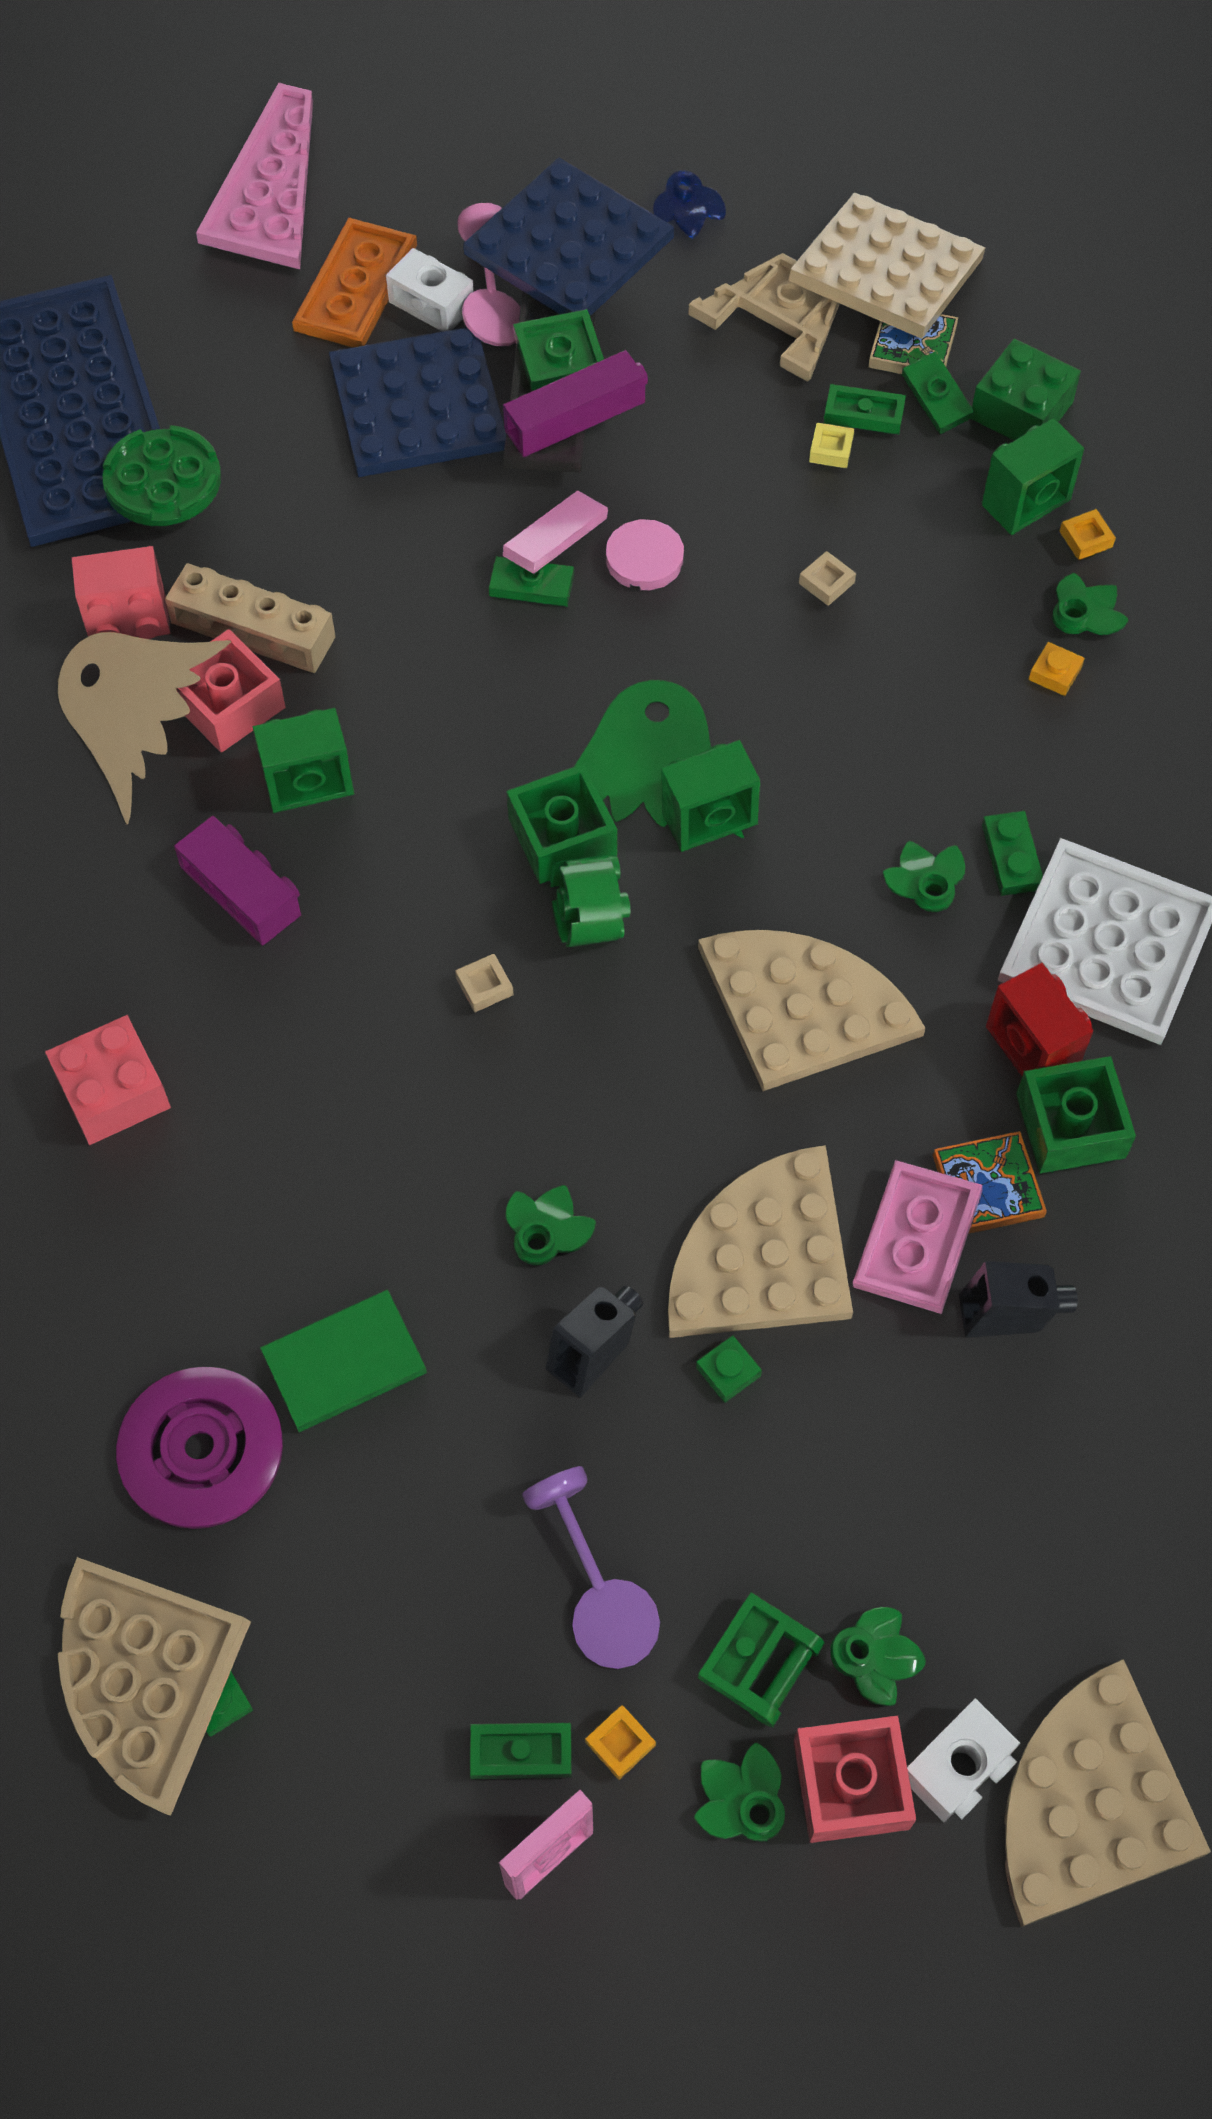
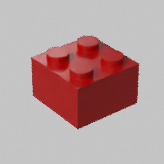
M1043 962L998 985L986 1024L988 1031L1021 1076L1027 1070L1082 1061L1094 1031L1087 1013L1081 1008H1076L1067 996L1062 980L1056 974H1051Z

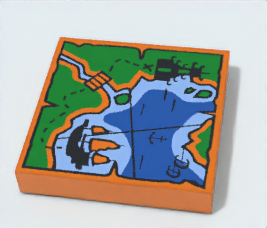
M1020 1131L934 1149L933 1159L939 1173L982 1185L983 1191L968 1234L1045 1217L1047 1210Z

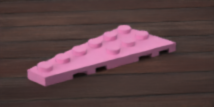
M278 83L196 232L198 244L300 269L313 109L312 91Z

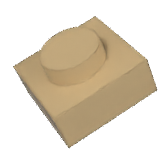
M826 551L800 573L799 584L829 606L855 583L856 573Z
M495 954L455 970L456 979L474 1013L514 995L513 986Z

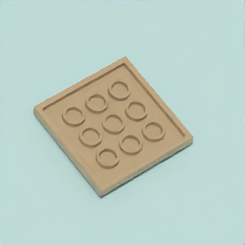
M854 192L793 265L788 281L923 339L982 261L985 247L973 243L968 238L959 237L940 229L935 224L926 223L909 216L902 210L890 208L874 201L871 197Z

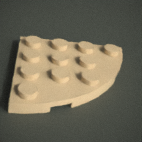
M771 930L735 931L698 940V949L762 1091L924 1036L925 1026L902 992L869 963L831 943L810 936Z
M826 1145L805 1148L780 1155L754 1167L725 1187L706 1206L684 1240L674 1266L668 1306L669 1338L852 1319L853 1308Z
M77 1557L67 1583L60 1615L64 1619L62 1652L58 1653L61 1686L68 1712L87 1751L98 1760L105 1771L115 1780L114 1782L140 1802L171 1816L251 1621L234 1613Z
M1124 1659L1099 1670L1079 1683L1057 1703L1035 1731L1017 1765L1008 1794L1004 1824H1006L1005 1869L1012 1903L1021 1927L1206 1856L1211 1852Z

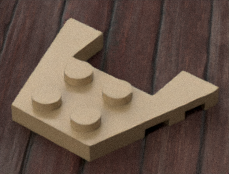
M781 253L744 273V279L731 286L725 283L715 288L714 295L703 301L698 297L689 304V315L715 330L737 307H740L796 338L781 355L780 367L808 382L812 377L840 303L789 282L790 270L797 261Z

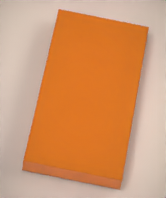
M348 217L292 321L293 331L353 348L365 346L388 302L386 274L412 248H416V235Z

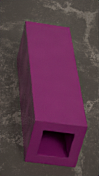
M624 350L503 404L505 432L523 457L528 456L645 403V385L648 384L647 373L640 362L635 363L627 350Z

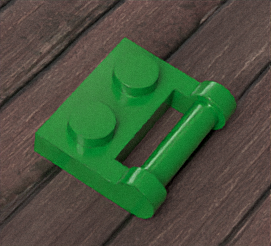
M750 1592L699 1672L698 1679L748 1711L764 1725L774 1727L781 1716V1712L778 1709L811 1656L817 1657L825 1642L817 1634ZM785 1636L793 1641L795 1646L761 1698L752 1692L750 1688L782 1637Z

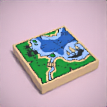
M941 314L923 339L880 321L869 359V368L902 374V368L935 351L944 365L947 366L958 317Z

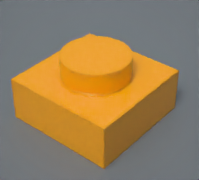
M1097 509L1063 521L1059 531L1078 560L1113 548L1116 539Z
M1048 642L1031 669L1029 680L1066 696L1080 672L1085 658Z
M623 1705L585 1738V1743L618 1780L627 1774L656 1746V1741Z

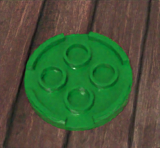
M170 425V429H156L142 432L141 429L134 431L113 446L103 463V486L109 503L123 517L143 525L168 526L195 517L214 500L221 484V469L213 446L199 433L180 426Z

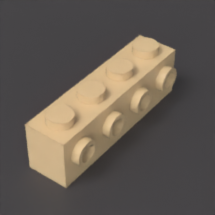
M187 563L165 598L172 624L212 638H216L230 629L252 652L314 674L335 639L332 613L327 612L322 607L298 602L280 592L272 593L255 587L245 580H235L220 575L207 567L200 568Z

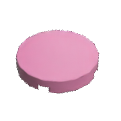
M639 519L631 521L616 529L607 541L606 565L611 576L624 586L630 588L631 584L633 586H640V590L648 591L662 588L675 580L681 571L684 545L679 534L669 525L656 520Z

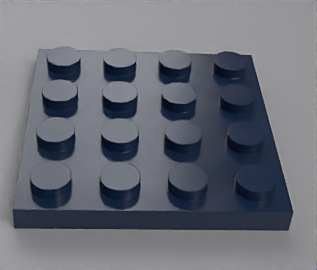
M558 157L463 243L464 255L558 314L588 309L591 316L674 238V226Z
M467 327L329 352L333 376L358 477L509 450L507 434L481 341Z

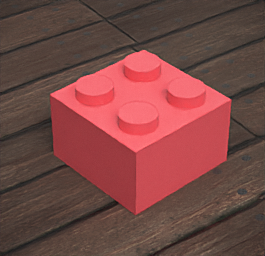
M153 546L71 557L75 597L88 636L100 632H115L151 639L156 636L170 634L168 609L165 601L166 594Z
M230 629L212 641L230 640L231 643L210 659L190 669V671L201 677L200 681L190 686L176 689L190 709L189 714L185 715V717L221 753L251 733L253 726L265 723L286 708L280 679Z
M128 1015L45 1051L89 1146L171 1108L163 1085Z
M898 1716L797 1729L794 1747L810 1843L911 1829L916 1821V1814Z

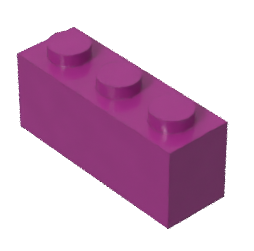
M211 816L174 845L180 867L262 946L301 916L297 899L300 894L296 886L285 876L279 878L272 871L269 861L260 851L255 850L252 852L244 845V840L240 833L232 825L224 826L216 817Z

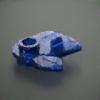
M678 171L669 177L666 191L656 198L653 205V214L665 222H670L674 219L685 234L695 238L701 231L706 217L722 220L725 218L726 208L721 195L716 190L703 186L697 175L689 171ZM679 185L688 186L690 189H681Z

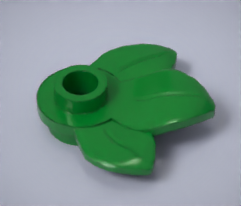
M1076 573L1066 576L1059 582L1056 589L1058 603L1054 607L1052 620L1061 631L1068 634H1079L1089 631L1097 635H1110L1120 631L1128 623V618L1124 614L1113 610L1117 600L1116 585L1086 587Z
M908 841L900 856V867L883 870L885 883L893 893L901 897L913 899L923 910L940 912L947 909L954 900V886L965 875V861L962 852L956 845L944 849L935 858L934 855L918 844ZM935 891L940 896H932L929 895L927 892Z
M561 1185L547 1191L536 1201L526 1194L516 1191L506 1207L507 1223L515 1232V1252L522 1261L531 1265L546 1264L557 1253L579 1250L590 1240L596 1226L595 1219L586 1216H574L572 1198L566 1185ZM539 1239L545 1243V1246L542 1249L534 1250L529 1247V1243L532 1240Z
M889 1607L873 1608L864 1612L858 1619L855 1627L846 1628L834 1637L830 1647L831 1660L834 1667L840 1673L854 1679L860 1695L866 1700L882 1706H894L896 1704L897 1686L895 1681L915 1676L926 1665L925 1657L920 1648L909 1638L899 1635L902 1613ZM851 1644H856L860 1648L863 1655L862 1659L853 1656L850 1650Z
M754 1743L747 1751L741 1767L722 1760H704L702 1762L701 1783L705 1795L710 1802L702 1806L694 1818L704 1831L721 1839H728L742 1834L750 1840L759 1842L770 1840L780 1832L785 1820L784 1806L777 1796L782 1775L773 1756L763 1746ZM755 1807H762L768 1812L769 1819L764 1824H756L750 1818V1811Z

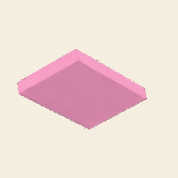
M895 1160L853 1280L854 1288L942 1314L983 1191L982 1185Z
M581 1790L576 1792L499 1862L504 1885L516 1900L518 1898L521 1900L593 1834L592 1802Z

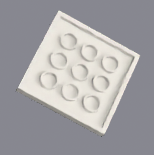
M1060 838L1003 964L998 981L1004 983L1043 962L1051 974H1056L1062 980L1067 996L1076 1008L1083 1009L1091 1018L1162 1045L1212 924V896Z

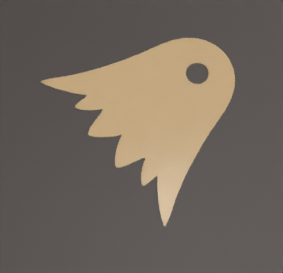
M100 632L80 641L66 657L58 679V697L61 708L69 723L83 739L105 774L126 824L129 823L132 804L131 773L133 772L141 779L145 778V763L141 751L160 755L166 754L167 740L160 721L178 719L190 712L189 706L176 689L187 687L200 681L201 677L190 671V669L219 653L231 643L230 640L178 643L144 639L115 632ZM94 663L100 669V676L93 686L86 687L81 682V673L85 666Z

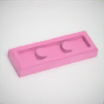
M577 490L505 543L503 546V556L534 574L606 520L608 507Z

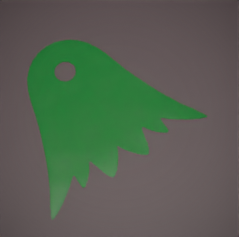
M664 680L638 682L627 687L611 702L592 739L574 767L585 763L602 799L604 800L606 796H609L614 821L619 822L625 819L644 802L653 820L661 827L667 825L662 813L661 768L678 758H690L707 752L711 748L704 711L699 701L687 689ZM653 702H661L669 708V716L661 722L651 721L645 714L646 707ZM742 831L733 833L741 838H744Z

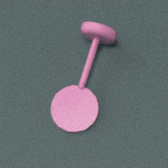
M478 203L464 209L458 216L457 221L461 238L465 241L469 239L502 208L492 203ZM484 267L487 289H479L469 294L463 303L462 317L471 333L484 343L494 346H510L516 343L513 324L526 322L527 320L523 309L513 298L496 290L494 273Z

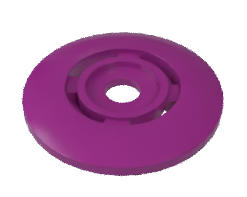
M195 1367L180 1370L153 1383L131 1405L123 1419L116 1444L118 1471L123 1485L133 1501L151 1517L179 1528H209L224 1524L241 1516L260 1501L268 1491L281 1463L283 1434L280 1420L273 1404L267 1395L246 1377L233 1371L215 1367ZM164 1420H168L170 1422L165 1427L160 1441L162 1457L154 1461L153 1450L159 1428ZM198 1433L208 1434L214 1441L212 1452L203 1459H193L185 1451L188 1439ZM245 1434L246 1441L243 1456L236 1469L230 1474L228 1469L233 1464L238 1450L236 1435Z

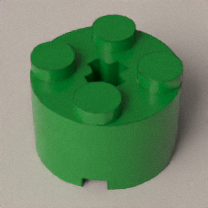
M616 855L595 856L553 863L550 884L551 887L559 886V888L557 889V900L552 901V908L559 937L562 943L567 942L566 947L609 942L624 938L623 918L630 917V901L628 894L620 892L618 880H620L621 873L619 860Z

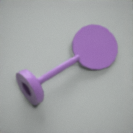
M582 1466L573 1467L536 1483L522 1493V1497L527 1507L534 1510L557 1505L593 1586L583 1594L575 1607L572 1627L576 1643L588 1659L601 1667L621 1669L633 1666L649 1655L658 1640L660 1619L657 1607L647 1591L633 1582L618 1579L603 1580L567 1500L581 1491L588 1480Z

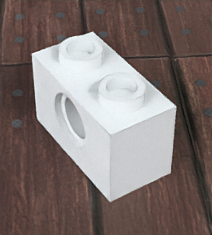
M412 248L386 274L389 303L442 332L453 330L463 319V303L469 294L473 292V280L464 273L457 272L440 263L434 257L427 256Z
M975 1698L907 1767L911 1789L944 1823L954 1812L962 1820L983 1798L976 1790L989 1777L997 1784L1017 1763L1011 1754L1020 1742ZM956 1753L969 1755L975 1762L976 1773L971 1776L957 1773L951 1764V1756Z

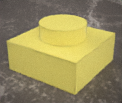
M816 423L809 462L847 468L854 437V428Z

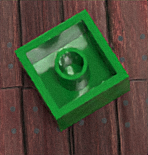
M1014 338L976 386L972 404L974 415L971 419L1014 441L1022 437L1033 426H1041L1053 418L1059 422L1074 402L1081 370Z
M1054 418L1041 426L1031 427L1022 437L1010 444H1002L993 452L985 483L982 506L1010 535L1015 534L1071 500L1084 447Z
M335 708L313 710L304 715L283 720L273 719L265 724L253 726L273 813L354 795L347 749Z
M740 740L729 744L715 745L707 752L690 758H678L661 768L662 813L681 852L758 825L760 778Z
M585 763L506 791L508 819L539 884L550 881L551 868L554 862L603 855L617 856V827Z
M1111 1056L1024 1071L1016 1096L1039 1174L1126 1159L1136 1134Z

